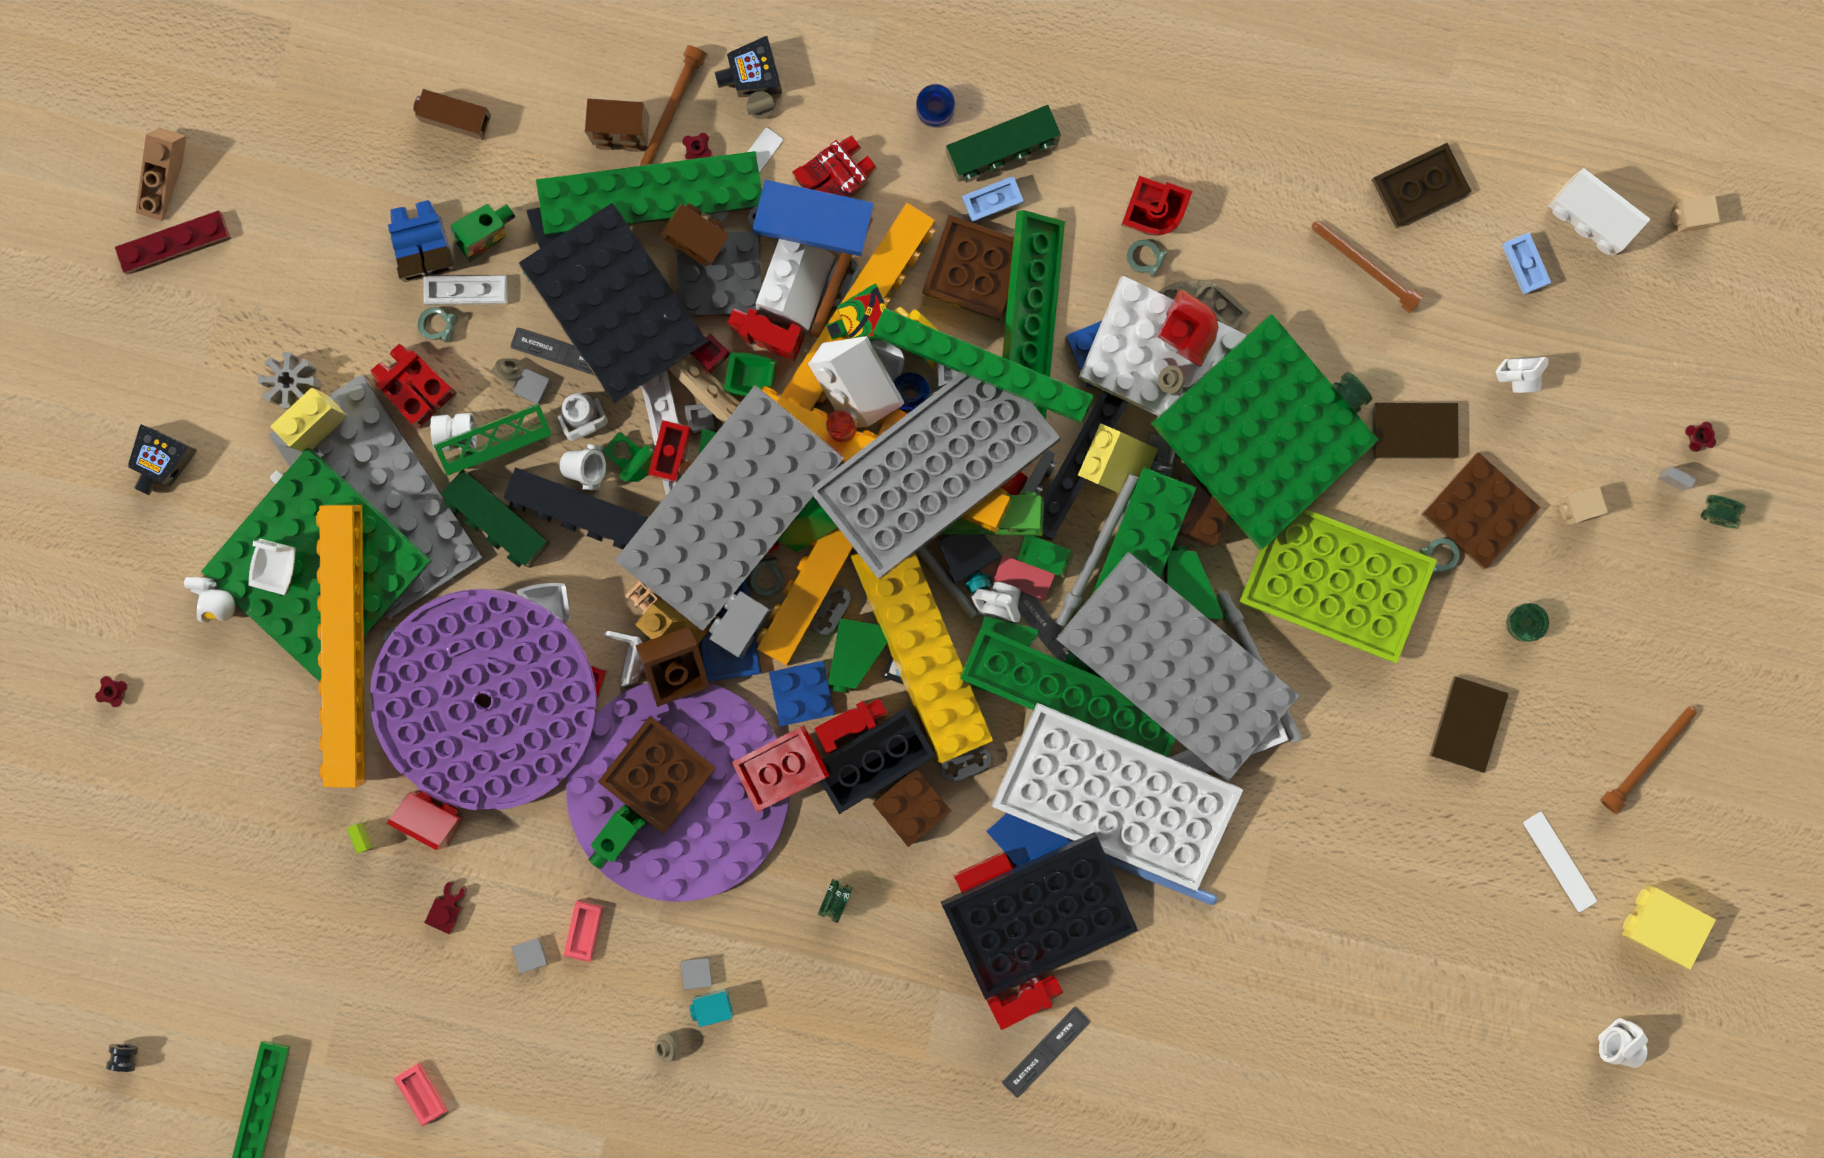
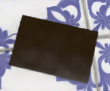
M1448 143L1372 179L1395 228L1471 192Z
M1458 403L1373 404L1374 435L1378 438V441L1374 444V459L1459 458Z
M1454 676L1429 756L1485 773L1509 693Z

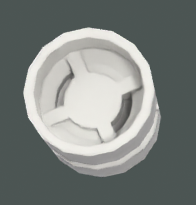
M472 412L455 414L454 418H451L449 415L432 416L430 428L433 447L435 443L476 428ZM477 435L472 436L469 447L476 448ZM467 439L460 441V443L465 444ZM449 445L442 448V450L451 451L456 445Z

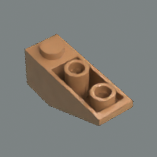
M163 128L146 134L136 205L137 214L160 221L164 220L182 166L186 135Z

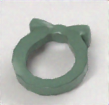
M1138 240L1129 247L1127 262L1134 271L1149 273L1150 277H1154L1157 270L1162 266L1167 252L1165 250L1160 252L1152 241ZM1140 246L1149 247L1157 259L1156 263L1153 266L1137 265L1133 260L1134 250Z
M438 307L428 308L421 313L418 319L419 332L429 340L442 339L444 342H452V332L458 317L453 313L448 315ZM432 314H440L447 323L445 330L437 334H429L425 328L427 318Z
M1435 539L1427 548L1422 547L1419 550L1421 554L1430 557L1438 544H1446L1451 548L1453 552L1451 562L1447 565L1436 564L1432 575H1435L1437 571L1452 569L1459 561V549L1450 539Z
M776 557L760 560L752 570L750 584L759 595L772 596L783 585V575L776 565L778 562ZM768 566L776 573L778 582L774 588L764 590L757 585L756 576L760 567Z

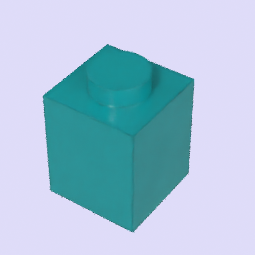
M727 988L695 996L692 1000L693 1004L689 1005L693 1022L698 1021L699 1027L730 1020L734 1016Z

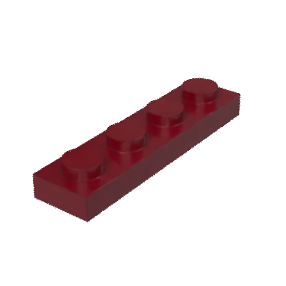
M218 210L115 246V250L123 273L130 274L231 237L223 214Z

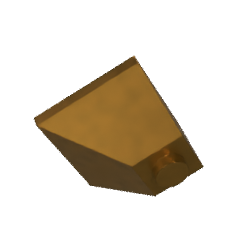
M660 597L652 603L635 625L650 639L689 626L697 645H699L719 616L715 615L702 631Z

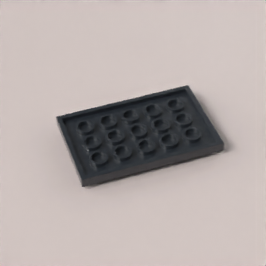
M613 203L519 262L520 268L614 404L708 342Z
M1095 832L941 901L942 907L985 1000L1138 931Z

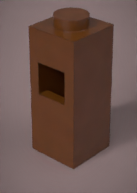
M426 89L422 90L421 96L416 97L413 106L415 116L420 122L480 140L484 139L491 117L486 107Z

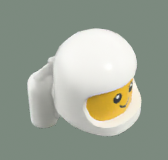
M186 577L184 587L191 589V592L199 594L197 603V620L199 622H209L210 620L226 621L232 617L236 604L235 599L229 592L214 590L217 583L211 578Z

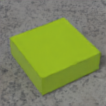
M363 822L347 828L356 853L359 854L373 848Z

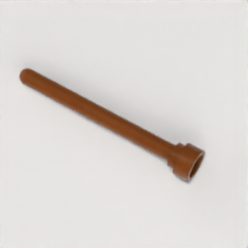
M687 45L683 54L685 65L645 151L640 166L653 163L695 68L698 69L700 65H703L707 57V53L701 49Z
M872 218L870 219L869 228L873 220ZM841 253L810 330L813 338H818L822 333L852 258L851 254Z
M1315 221L1312 224L1313 231L1400 298L1399 302L1403 304L1401 307L1408 313H1411L1424 296L1416 289L1414 291L1410 288L1408 290L1405 289L1323 223Z
M1693 706L1687 707L1616 790L1613 789L1611 792L1607 791L1600 802L1608 810L1617 815L1625 807L1624 802L1627 800L1625 798L1627 794L1697 714L1696 708Z

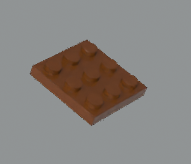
M949 215L922 294L1000 321L1008 299L1014 237Z
M1477 452L1421 515L1448 539L1453 541L1482 569H1486L1541 507L1484 456Z
M650 715L599 779L598 783L657 830L665 834L717 767Z

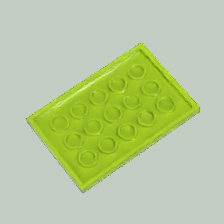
M1305 509L1264 549L1259 550L1239 603L1397 664L1437 560Z

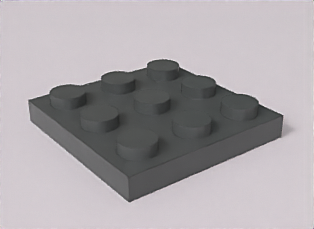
M753 231L727 232L730 234L712 264L706 267L677 249L679 300L691 317L730 316L734 308L746 314L749 308L756 310V301L762 287L760 235L754 234Z

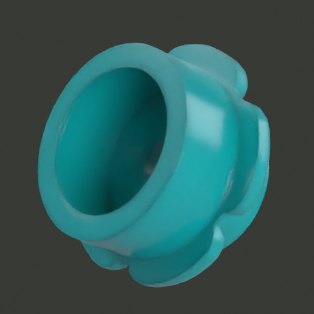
M982 571L976 572L968 577V582L965 586L972 595L975 594L977 589L988 590L992 586L989 580L991 576L989 574L984 575Z

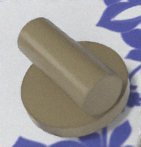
M764 91L753 93L746 105L748 114L757 119L769 117L775 107L772 96Z
M502 358L497 360L491 373L512 388H515L522 374V369L516 361Z
M1171 365L1163 368L1158 377L1160 389L1171 395H1182L1185 375L1181 370V366Z
M677 1031L667 1032L657 1038L655 1044L656 1054L666 1063L681 1060Z

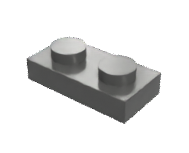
M1047 450L1042 455L1022 492H1035L1037 496L1040 495L1043 486L1039 485L1044 475L1050 477L1057 464L1053 461L1055 453Z

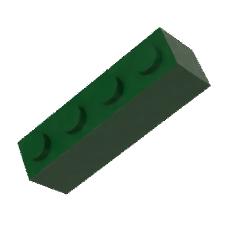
M1045 105L946 145V154L957 181L965 180V182H971L981 176L980 173L990 169L991 172H995L1006 166L1005 163L1015 159L1016 162H1020L1031 157V152L1039 149L1045 152L1056 147V142H1059L1061 134L1049 105Z
M465 470L460 471L440 494L446 499L443 503L455 514L459 511L467 517L464 521L476 532L480 529L488 535L486 541L497 550L503 547L510 553L507 558L519 568L521 565L530 568L551 543Z

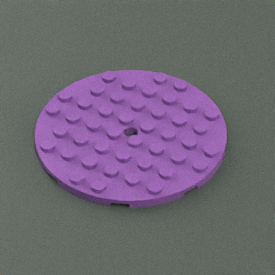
M470 589L449 593L431 600L412 612L391 633L382 647L375 663L370 686L371 716L375 732L384 752L395 768L416 784V788L432 796V798L449 805L471 810H502L531 802L556 787L576 766L590 740L596 717L597 695L592 668L586 653L571 630L558 617L538 603L517 594L494 589ZM479 693L487 694L491 697V705L481 707L477 703V695Z
M647 683L636 686L617 696L596 714L593 731L587 747L576 766L567 775L566 793L569 817L581 847L590 858L595 851L590 846L612 815L625 805V803L599 784L598 781L650 715L717 767L665 834L647 822L618 859L613 863L608 861L602 869H599L619 886L643 897L671 902L693 901L714 896L730 889L743 881L765 860L773 849L785 823L789 797L756 813L732 764L733 761L778 739L763 716L750 703L739 695L713 683H709L710 688L659 707H657Z

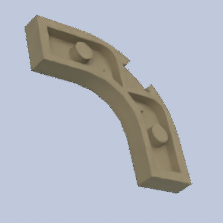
M1179 281L1166 286L1158 292L1174 300L1178 291L1184 290L1205 303L1216 314L1217 321L1233 329H1236L1251 313L1226 290L1206 281Z

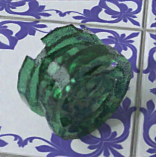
M1350 372L1342 375L1339 383L1335 382L1332 384L1333 389L1353 409L1355 414L1361 411L1362 405H1367L1373 400L1365 385Z
M1707 495L1705 501L1707 507L1702 510L1700 517L1703 520H1706L1708 517L1710 518V523L1732 529L1740 528L1741 520L1739 518L1741 514L1745 513L1746 505L1730 498Z
M1520 604L1512 608L1507 615L1506 626L1510 635L1517 641H1537L1548 631L1549 618L1546 611L1537 604Z
M832 878L817 915L821 917L829 916L831 921L838 923L853 887L847 884L842 886L839 884V881Z

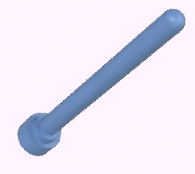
M1105 854L1109 864L1206 904L1215 905L1217 903V897L1214 894L1199 888L1195 891Z

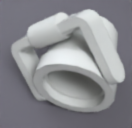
M1547 357L1504 359L1496 370V375L1499 382H1511L1513 393L1541 391L1542 374L1547 368L1549 361Z
M582 393L572 394L567 397L562 404V415L558 416L564 434L570 441L583 438L606 426L608 423L598 397L593 400L590 396ZM598 411L601 415L599 419H597ZM566 423L575 428V430L569 432Z
M588 444V449L564 453L560 460L562 475L579 481L583 484V489L599 490L601 480L606 471V461L603 453L604 446Z
M995 582L991 591L977 589L972 596V600L980 615L1014 624L1020 620L1018 602L1021 590L1019 588Z
M1619 1018L1598 1036L1600 1057L1605 1062L1632 1068H1638L1645 1062L1648 1038L1643 1033L1642 1028L1636 1024Z

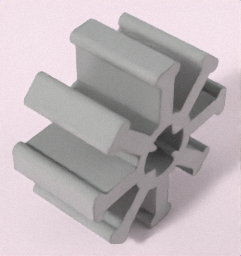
M283 352L284 369L280 366L279 361L270 357L264 364L270 367L276 375L275 377H265L259 374L258 383L267 388L275 386L267 394L264 393L263 397L274 405H278V401L282 398L280 407L288 410L295 404V395L300 399L305 394L303 391L304 387L320 389L321 381L313 376L304 378L312 370H316V367L311 362L301 359V363L297 366L299 357L290 352ZM289 377L294 379L293 385L289 383L290 387L285 385L286 379L290 380Z

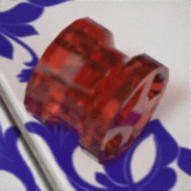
M834 411L826 421L827 431L836 442H849L856 434L855 421L850 413L846 411Z

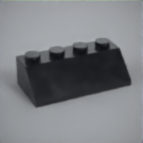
M906 707L822 758L829 777L821 780L820 783L838 813L841 814L936 755Z

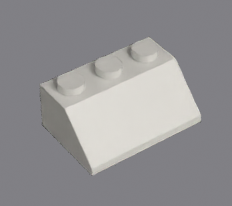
M1585 168L1571 177L1548 205L1558 219L1562 221L1567 220L1575 226L1574 229L1579 235L1585 238L1589 237L1597 243L1596 246L1601 252L1613 256L1621 252L1650 221L1648 216Z
M779 239L756 301V311L758 314L789 326L794 324L808 332L835 256L823 248Z
M867 336L822 343L808 363L839 418L851 423L854 426L853 428L868 427L904 404L901 395Z

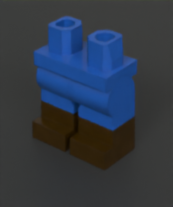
M429 200L415 204L418 213L416 218L409 219L407 208L405 207L390 210L392 224H388L389 233H391V241L398 265V276L403 282L424 278V276H429L428 273L436 275L456 270L442 218L436 213L432 202Z

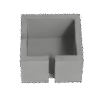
M740 591L738 595L733 593L724 606L728 611L722 619L718 617L709 632L712 633L710 640L735 656L743 658L756 638L753 636L754 632L761 630L772 611Z

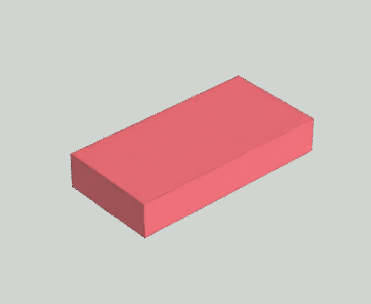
M1002 555L993 582L1014 586L1025 594L1045 601L1055 574Z
M578 900L575 902L563 956L588 962L592 961L604 906Z
M420 1062L394 1078L422 1127L448 1111Z

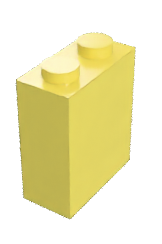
M310 388L270 427L289 447L304 452L306 448L313 450L348 415L328 395Z
M1100 424L1078 476L1120 493L1129 474L1139 478L1143 467L1150 469L1158 449Z
M1647 886L1646 889H1642L1636 898L1637 906L1633 914H1629L1625 919L1622 935L1677 965L1691 970L1716 919L1658 888Z

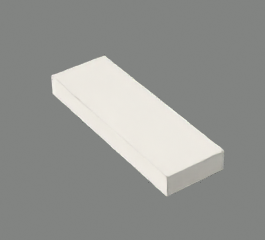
M424 276V304L508 305V277Z

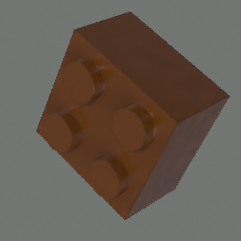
M587 98L585 133L592 145H596V148L601 150H611L612 146L623 147V150L638 152L640 148H647L649 114L643 102Z
M690 203L687 206L681 204L675 209L659 237L706 267L712 264L730 234L725 232L726 227L717 220L711 219V221L703 218L701 216L702 211Z
M1184 473L1180 476L1179 481L1195 486L1196 490L1178 535L1212 548L1217 545L1228 513L1198 478Z
M689 626L635 645L649 690L657 707L710 688L698 645Z
M917 768L907 773L873 802L874 807L908 847L951 812L949 806Z

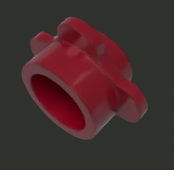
M702 132L694 137L687 135L683 138L682 143L686 146L687 152L685 154L686 160L712 156V151L708 147L709 136L706 133ZM696 145L700 146L698 150L695 149Z
M1705 421L1699 426L1689 425L1686 427L1685 434L1689 437V449L1691 451L1697 452L1700 448H1713L1716 445L1715 433L1711 423ZM1699 434L1703 436L1702 439H1699Z
M110 676L102 677L100 680L101 687L99 692L95 694V699L99 703H110L112 707L121 706L122 699L125 697L127 690L126 682L114 681ZM110 689L114 691L113 694L109 693Z

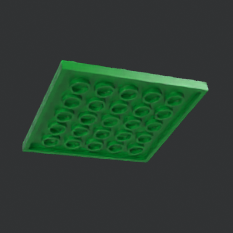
M1273 314L1268 315L1151 422L1153 427L1259 550L1264 549L1378 441V438Z
M306 448L201 572L207 578L213 579L220 590L229 592L235 599V604L314 678L320 681L322 673L318 665V655L321 651V640L318 638V626L321 623V612L318 611L317 607L318 597L321 595L320 584L317 581V571L320 567V556L317 554L320 528H318L316 523L319 506L362 505L364 639L428 567L432 560L311 448ZM264 539L295 548L294 570L286 595L249 586L250 565L256 546H253V541Z

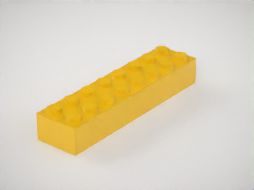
M858 553L851 556L878 624L881 626L886 637L888 648L926 739L936 755L934 757L936 762L944 763L993 741L970 684L959 679L963 667L916 554L914 553L881 580L875 576Z

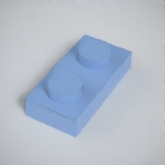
M1014 176L962 196L972 223L1021 205L1024 202Z
M1530 233L1521 235L1501 245L1523 295L1551 283Z

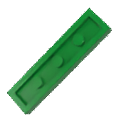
M538 403L435 443L434 447L446 475L449 476L549 437L552 434ZM537 412L540 423L527 428L521 426L526 415ZM519 419L518 424L511 422ZM503 424L515 427L512 434L502 438L495 436L498 427ZM490 429H493L491 434L485 432ZM480 434L489 438L488 442L476 448L469 447L472 436ZM467 439L465 444L460 443V441ZM452 444L463 448L460 454L446 459L442 448Z

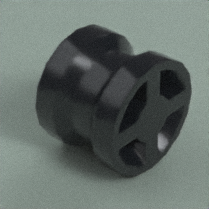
M129 1044L109 1045L108 1051L111 1056L110 1060L107 1061L106 1069L117 1072L135 1071L134 1056L138 1053V1047Z

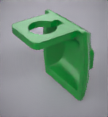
M730 353L724 390L737 395L747 396L755 385L761 390L763 386L773 389L777 361L751 353Z
M618 432L603 449V453L621 468L619 471L621 480L639 482L648 475L654 454L650 446L643 445L639 448L622 432ZM624 442L628 445L629 453L632 455L628 460L625 457L618 458L614 455L613 448L617 443Z

